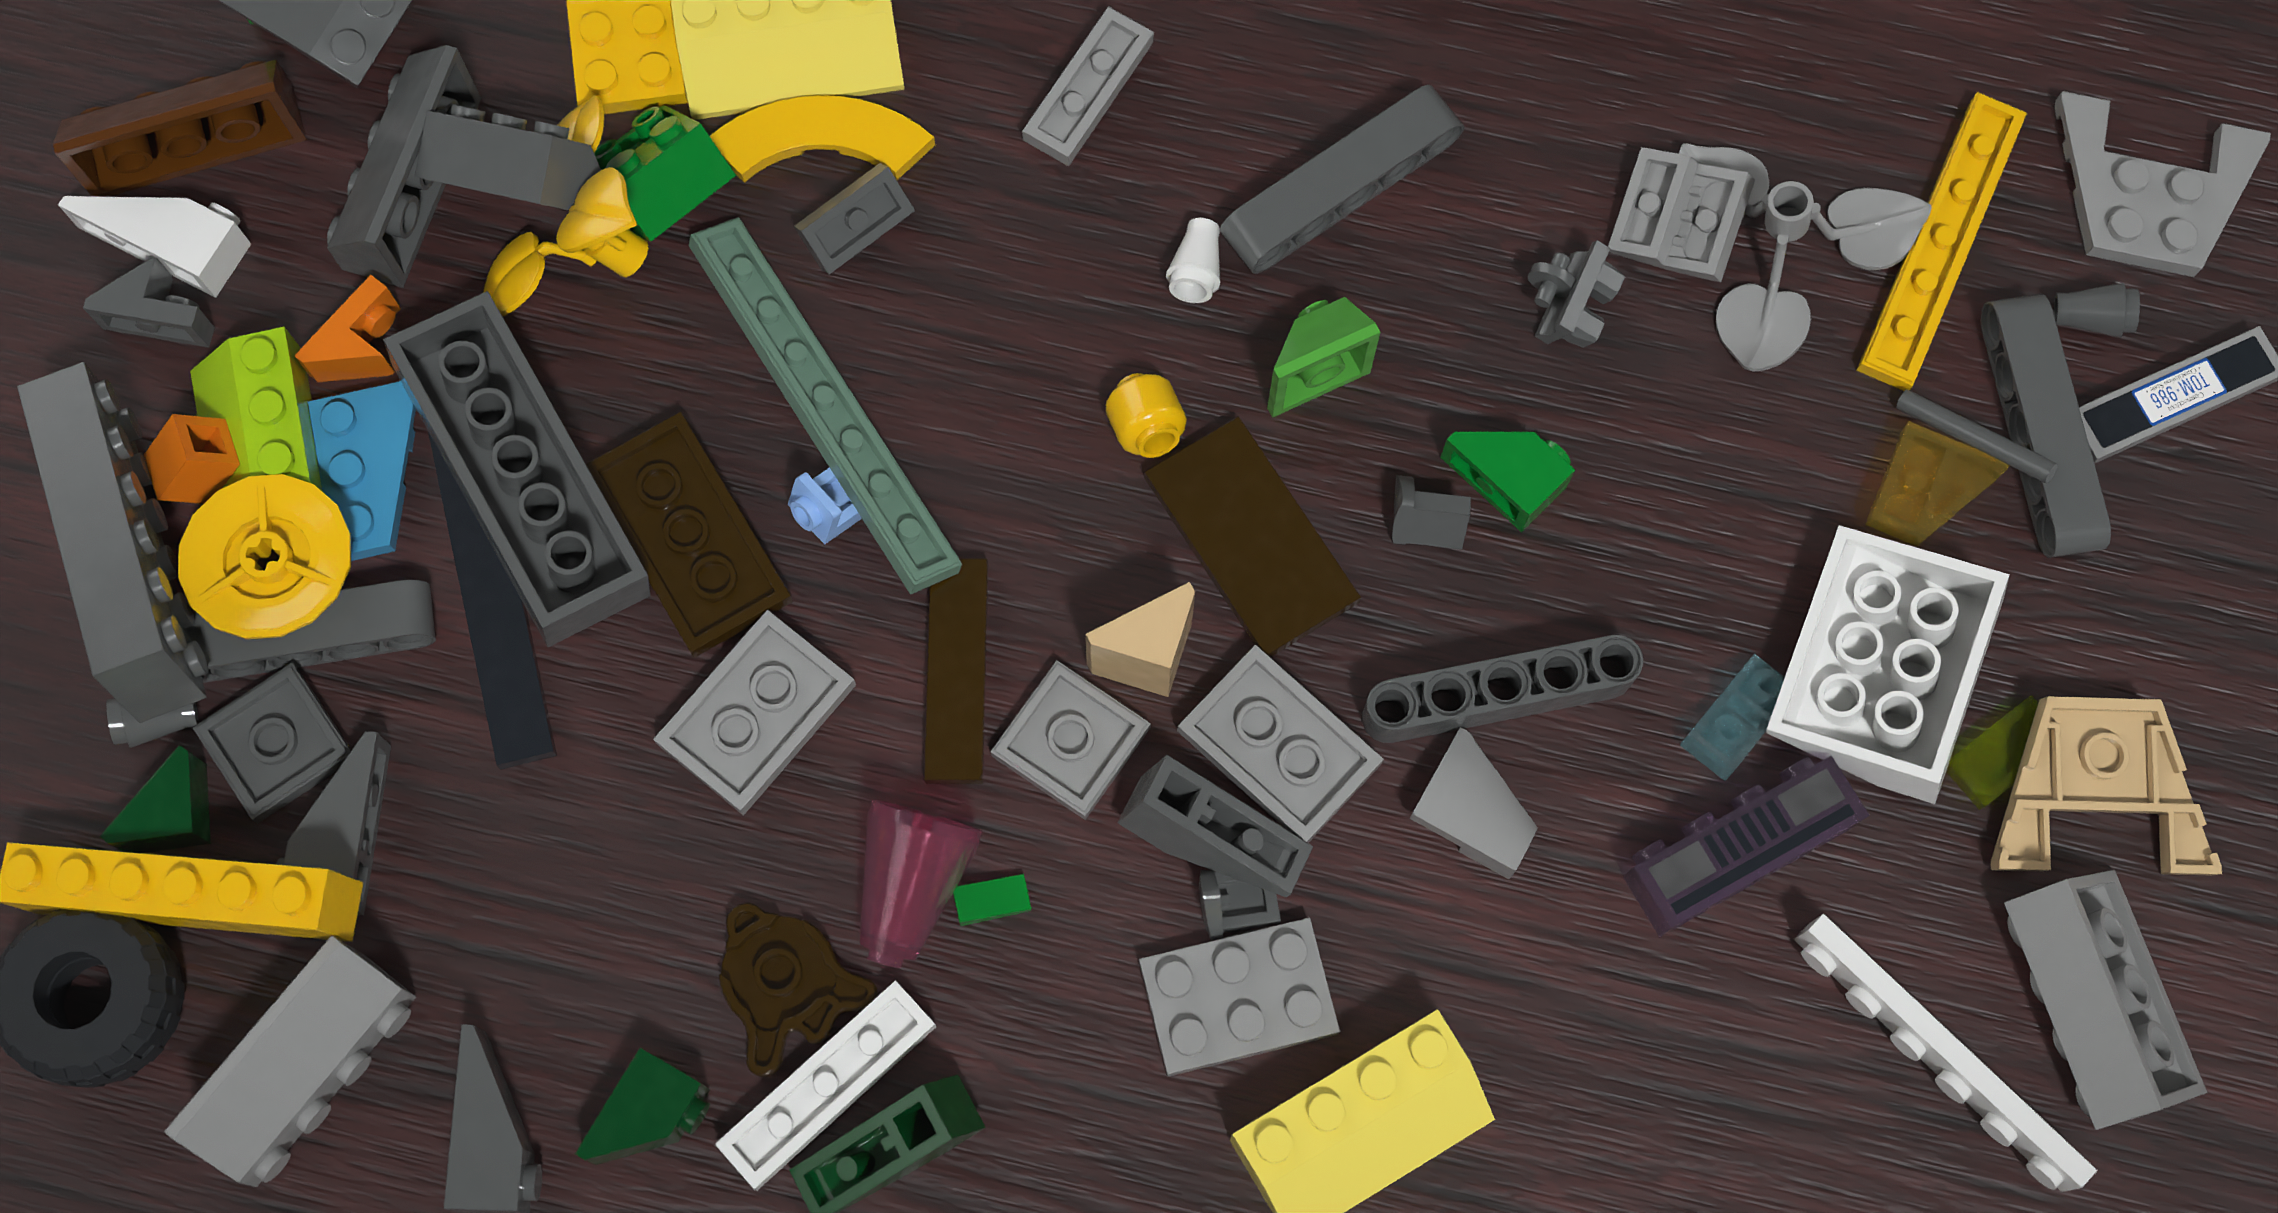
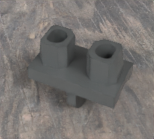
M1596 240L1592 242L1589 251H1575L1571 253L1570 257L1562 253H1555L1551 263H1534L1528 274V281L1538 289L1534 302L1541 307L1547 308L1536 331V338L1546 344L1562 338L1582 348L1598 340L1605 324L1604 318L1585 308L1588 298L1590 296L1602 304L1612 301L1619 292L1625 278L1620 271L1605 261L1610 251L1608 246Z

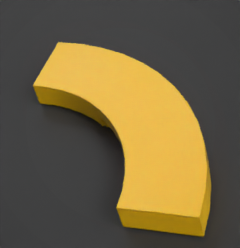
M825 95L795 97L757 107L736 117L710 135V138L734 173L744 183L759 171L778 161L802 155L805 150L817 149L838 150L842 155L862 159L875 166L882 163L889 167L895 179L898 180L935 146L934 136L898 112L861 99Z

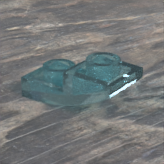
M1754 653L1681 742L1680 746L1726 781L1766 732L1785 677Z

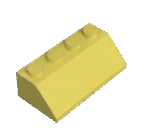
M671 0L676 43L690 114L693 120L747 113L757 107L795 97L825 95L850 98L905 90L891 0Z
M1437 1009L1232 1134L1229 1141L1272 1213H1345L1491 1123L1495 1118L1469 1058Z

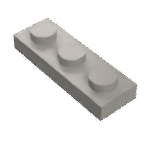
M1108 7L1023 129V141L1069 166L1153 44L1154 32Z

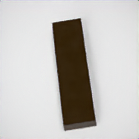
M959 559L962 566L958 574L930 586L924 775L926 784H983L988 559Z

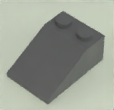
M413 0L218 1L355 88H358Z

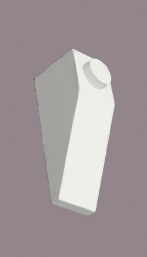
M64 196L58 204L78 228L144 262L152 258L158 259L172 276L215 298L251 245L238 227L241 222L240 219L231 211L216 203H211L206 208L189 198Z

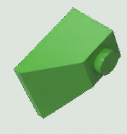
M1346 297L1330 304L1327 300L1315 302L1303 309L1298 315L1299 318L1295 319L1273 369L1267 407L1272 418L1371 372L1381 332L1376 323Z

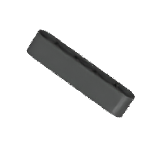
M1424 85L1240 206L1225 219L1220 227V232L1253 274L1261 273L1442 153L1459 138L1464 130V124L1432 85Z
M2042 293L1988 301L1982 307L1981 327L2010 439L2058 464L2055 475L2047 484L2019 470L2039 547L2047 558L2107 549L2111 539L2110 520L2050 302Z
M420 580L393 581L341 590L338 598L313 623L282 637L244 639L216 630L198 613L193 614L195 624L187 627L191 642L196 641L199 644L207 661L209 672L201 676L203 683L280 671L291 663L299 668L417 649L431 645L436 641L430 584Z
M1610 635L1389 679L1378 683L1370 691L1362 712V724L1366 733L1374 740L1382 743H1395L1459 730L1460 727L1465 729L1614 699L1623 695L1639 676L1643 667V654L1639 646L1632 639L1622 635ZM1613 657L1618 659L1625 668V676L1614 678L1607 675L1600 666V658ZM1548 668L1563 670L1570 679V687L1566 689L1552 687L1544 677V670ZM1493 679L1508 681L1515 690V698L1500 700L1494 697L1488 688V681ZM1437 690H1448L1454 693L1460 702V708L1455 711L1439 709L1432 700V693ZM1382 701L1395 702L1402 708L1405 718L1397 723L1386 722L1378 716L1375 706Z

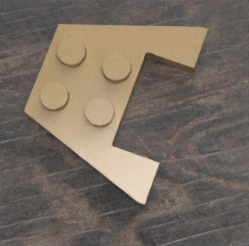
M2052 696L2039 699L1991 859V870H2051L2049 811L2158 814L2161 874L2208 876L2222 874V865L2217 852H2211L2202 826L2207 824L2200 804L2193 803L2182 773L2187 769L2162 700Z

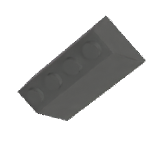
M445 45L410 55L401 74L397 73L392 78L388 89L389 103L381 121L377 120L371 127L368 136L369 150L362 167L356 168L350 177L347 190L348 200L341 216H336L329 226L327 249L342 270L365 277L372 275L379 281L404 287L446 186L444 183L415 177L426 112L432 111L450 115L452 105L477 110L482 99L456 47Z

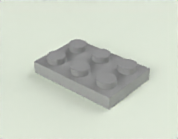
M767 610L653 740L661 749L744 816L853 690L856 682L850 675Z
M1254 645L1177 728V732L1283 828L1307 843L1315 837L1380 767L1384 760L1257 645Z
M1310 918L1139 959L1167 1077L1335 1036L1340 1033Z

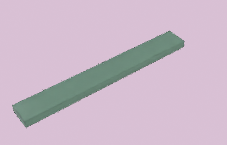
M738 217L691 234L688 246L910 595L958 574L962 566L958 556L740 218Z

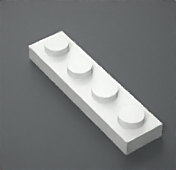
M895 980L715 1145L753 1189L758 1191L936 1028L935 1023Z

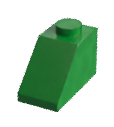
M1454 432L1447 438L1440 457L1520 532H1523L1567 488L1575 472V469L1570 465L1571 461L1567 453L1555 442L1542 440L1535 432Z

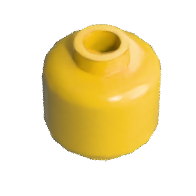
M1131 374L1118 383L1106 402V415L1122 448L1131 454L1141 455L1146 458L1162 456L1176 447L1180 436L1185 430L1187 418L1170 382L1160 375Z

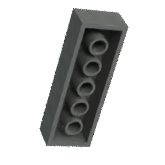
M488 291L383 339L396 374L547 647L650 596L648 575Z
M85 362L17 386L92 676L139 723L207 698L201 677L209 672L207 661L199 644L196 641L191 642L187 627L195 624V619L186 597L182 592H177L174 579L178 578V560L171 547L164 545L161 532L168 530V523L159 502L155 498L151 499L148 486L152 485V480L144 454L138 452L135 442L143 437L135 414L130 407L120 408L118 397L109 380L103 379L99 381Z

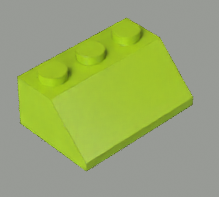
M285 326L228 338L190 371L197 416L226 419L240 465L224 487L249 476L284 474L312 483L322 491L307 402L312 401L308 375L294 357L301 347Z

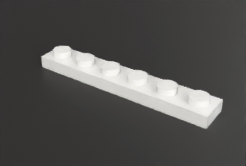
M1822 914L1810 922L1794 939L1804 949L1801 952L1802 957L1815 971L1826 977L1831 974L1848 990L1845 996L1857 1011L1870 1019L1874 1017L1879 1019L1892 1032L1890 1036L1892 1043L1904 1055L1914 1061L1921 1059L1938 1075L1935 1078V1082L1946 1095L1961 1104L1966 1101L1983 1117L1980 1124L1994 1140L2007 1147L2012 1145L2029 1161L2026 1164L2028 1171L2041 1184L2049 1189L2056 1190L2058 1188L2061 1192L2082 1188L2097 1172V1169L1826 915Z

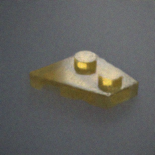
M1908 421L1902 428L1865 525L1918 547L2008 470L2009 465L1974 447Z

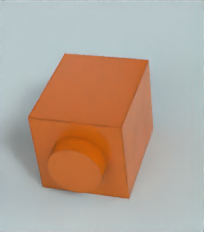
M172 414L144 454L156 497L159 501L204 504L216 491L224 487L240 465L226 419Z

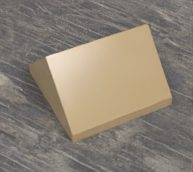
M1188 582L1086 633V663L1091 673L1169 697L1192 625L1195 590L1191 583Z

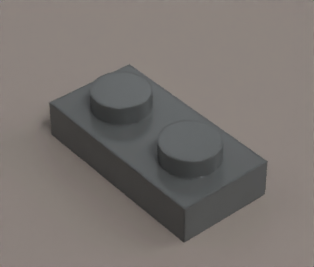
M879 163L793 227L820 269L827 274H831L915 210L889 167Z

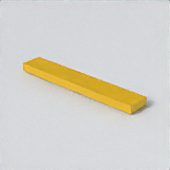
M1978 92L1972 98L1928 203L1931 204L1930 215L1912 248L1903 259L1856 371L1903 391L1912 388L2026 117V112Z

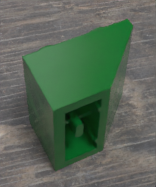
M662 105L660 108H649L639 114L633 120V128L617 141L611 139L600 144L594 153L601 170L613 167L624 176L628 202L637 222V226L631 229L650 242L736 176L701 123L665 105Z

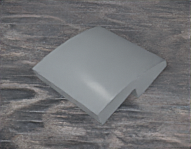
M1641 147L1608 245L1610 252L1662 269L1721 282L1755 179L1749 172L1698 164L1690 155Z

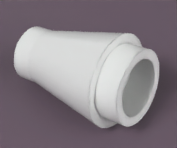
M1206 218L1190 220L1187 232L1167 270L1166 278L1170 283L1169 290L1173 296L1189 303L1206 302L1220 286L1218 244L1220 227L1216 222Z

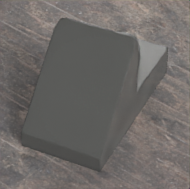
M156 258L147 260L86 298L83 309L102 329L209 348L215 329L213 324L199 309L197 303L187 298L169 295L173 278Z

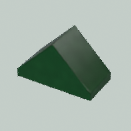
M179 745L99 837L109 845L127 853H146L211 844L207 764Z

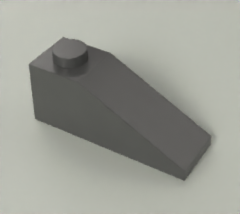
M366 731L288 840L285 858H279L276 865L329 869L363 882L357 914L363 916L391 745L377 732Z
M1168 755L1163 757L1140 777L1117 822L1166 854L1214 870L1283 897L1291 895L1313 848L1307 842Z
M461 1024L444 1209L457 1213H530L531 1201H538L540 1197L542 1167L540 1164H534V1150L487 1032L475 1025Z

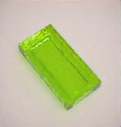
M2032 695L2024 699L1950 758L1946 770L1947 774L1978 810L1990 804L2015 782L2038 706V702Z

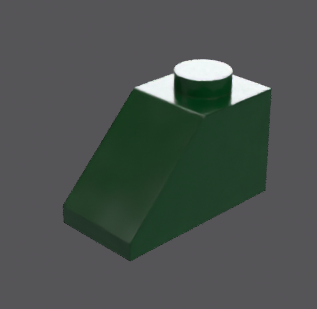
M639 1048L575 1155L598 1165L677 1143L684 1132L692 1135L702 1123L710 1107V1103L704 1100L710 1089L644 1049Z

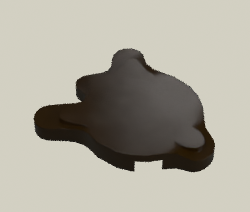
M752 903L739 904L729 912L726 919L728 932L725 946L726 953L722 962L719 981L721 992L727 1004L745 1025L748 1034L746 1063L752 1074L758 1077H769L779 1070L787 1038L793 1032L802 1033L811 1044H822L829 1037L835 1020L840 1014L861 1012L878 997L879 993L876 985L871 980L851 974L844 969L837 961L830 943L819 929L808 921L765 912Z

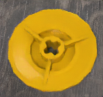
M284 474L249 476L216 491L192 515L179 544L178 579L190 607L216 630L244 639L282 637L313 623L338 598L351 568V533L339 506L314 484ZM271 550H274L280 556L279 560L268 562L264 570L257 562L259 558H268Z

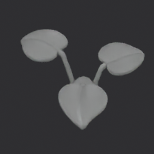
M1686 143L1681 146L1679 154L1692 156L1698 164L1749 172L1755 179L1744 214L1750 218H1757L1766 212L1765 227L1768 233L1777 239L1768 290L1756 284L1740 285L1723 297L1716 313V329L1721 342L1744 369L1750 371H1763L1782 364L1798 351L1807 337L1811 316L1806 299L1795 292H1778L1787 244L1789 241H1795L1805 235L1809 229L1811 219L1828 240L1840 239L1839 251L1848 263L1866 270H1881L1894 266L1908 254L1931 212V204L1909 194L1886 189L1861 188L1847 191L1831 202L1827 216L1829 225L1820 213L1821 206L1818 203H1814L1813 195L1805 185L1795 181H1786L1776 185L1768 194L1769 177L1767 169L1758 158L1750 153L1728 147H1701Z

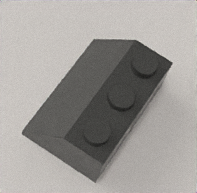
M452 105L450 115L432 111L426 112L415 177L569 210L571 206L575 205V199L581 187L601 169L591 145L568 140L569 128L535 121L534 131L531 132L526 131L527 120L493 113L492 122L486 123L484 122L486 112Z

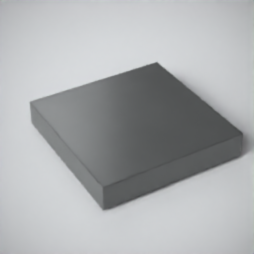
M293 663L193 727L250 818L258 824L337 772L352 751L299 669Z

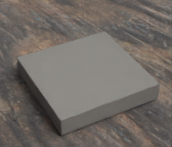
M1056 661L991 750V756L1086 820L1150 730L1151 723L1059 661Z

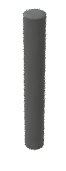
M1908 389L1903 392L1898 400V410L2046 484L2051 481L2056 473L2057 463Z

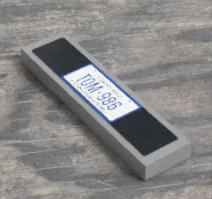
M2258 326L2080 406L2079 409L2094 464L2278 381V355L2261 327Z

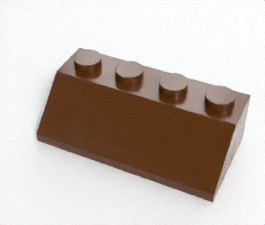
M276 59L269 62H251L242 66L240 70L216 77H198L189 81L187 85L163 92H145L137 95L131 101L110 107L86 109L78 116L61 120L53 147L57 157L91 196L110 197L307 140L293 85Z

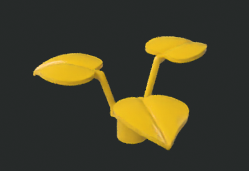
M596 95L572 110L557 125L570 129L568 140L591 145L594 153L600 143L604 127L603 103ZM608 167L586 181L576 196L575 205L570 207L569 213L563 219L558 229L557 244L547 241L539 244L538 236L532 232H527L512 240L499 253L489 270L484 292H489L502 317L513 312L533 294L544 272V257L549 254L577 259L590 267L598 261L624 278L633 275L641 267L648 253V242L630 230V228L637 226V222L628 202L626 182L621 172L613 167Z

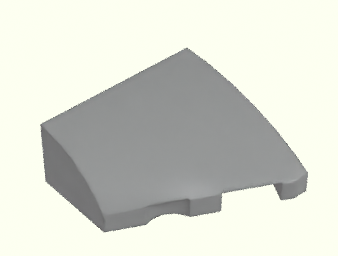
M1462 727L1459 728L1410 817L1411 820L1460 846L1458 852L1507 879H1510L1516 872L1538 828L1470 732Z

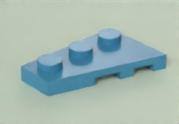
M399 381L307 401L322 491L339 506L351 533V561L396 551L406 486L403 483L409 452L413 450L415 438L413 424L416 408L403 384Z

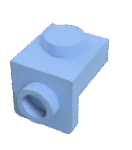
M830 467L813 479L806 472L795 479L787 505L791 508L796 522L803 529L812 531L824 545L862 519Z

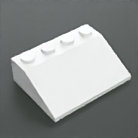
M1839 525L1766 733L1874 785L1935 804L2004 600L2010 574Z

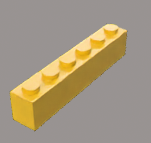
M7 843L0 872V903L36 914L48 915L57 909L83 910L132 917L148 924L326 940L334 936L340 941L348 942L353 940L363 882L329 869Z

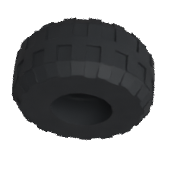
M57 909L40 919L34 920L22 929V932L11 944H8L0 956V1046L7 1056L13 1058L21 1065V1068L41 1079L63 1086L103 1087L106 1084L124 1081L132 1077L161 1054L172 1034H175L181 1019L184 983L180 972L181 966L175 952L169 948L164 941L165 938L147 923L132 917L83 910ZM104 964L108 969L112 982L110 999L104 1011L93 1022L73 1029L68 1024L64 1012L65 994L72 981L80 973L93 966Z

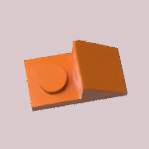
M370 275L294 357L309 376L317 382L393 375L395 372L387 360L369 342L373 338L381 337L390 329L394 323L396 313L401 308L389 289Z

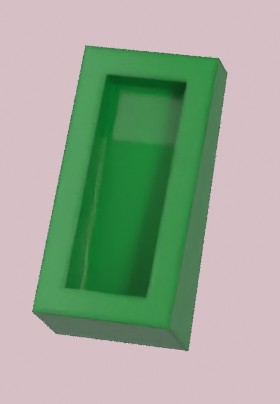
M1024 874L952 887L960 926L1032 911Z

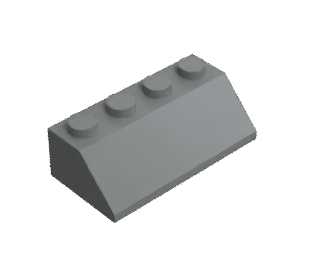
M2115 870L2065 879L2004 903L2009 914L2007 924L2010 935L2014 942L2024 951L2032 971L2030 973L2031 987L2039 1001L2045 1004L2054 1026V1044L2059 1054L2070 1065L2077 1083V1101L2082 1111L2091 1118L2095 1130L2159 1111L2207 1093Z
M331 936L164 1132L238 1183L257 1187L262 1181L265 1183L271 1181L288 1163L291 1155L287 1151L303 1132L309 1134L314 1131L327 1117L331 1110V1105L328 1102L343 1084L346 1086L353 1084L365 1072L371 1062V1057L368 1054L383 1036L390 1038L403 1027L411 1014V1010L408 1007L415 1000L416 996L363 953Z

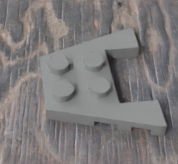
M2062 91L2055 101L2054 108L2056 118L2061 119L2066 139L2062 146L2066 162L2071 163L2076 188L2073 191V197L2086 255L2195 277L2203 268L2270 141L2271 133L2222 123L2214 133L2210 172L2189 169L2104 151L2110 101Z

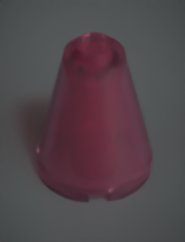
M877 799L872 800L867 813L859 939L860 945L870 949L867 959L895 968H901L904 959H917L980 846L982 830L941 816L939 818L925 814L920 810Z

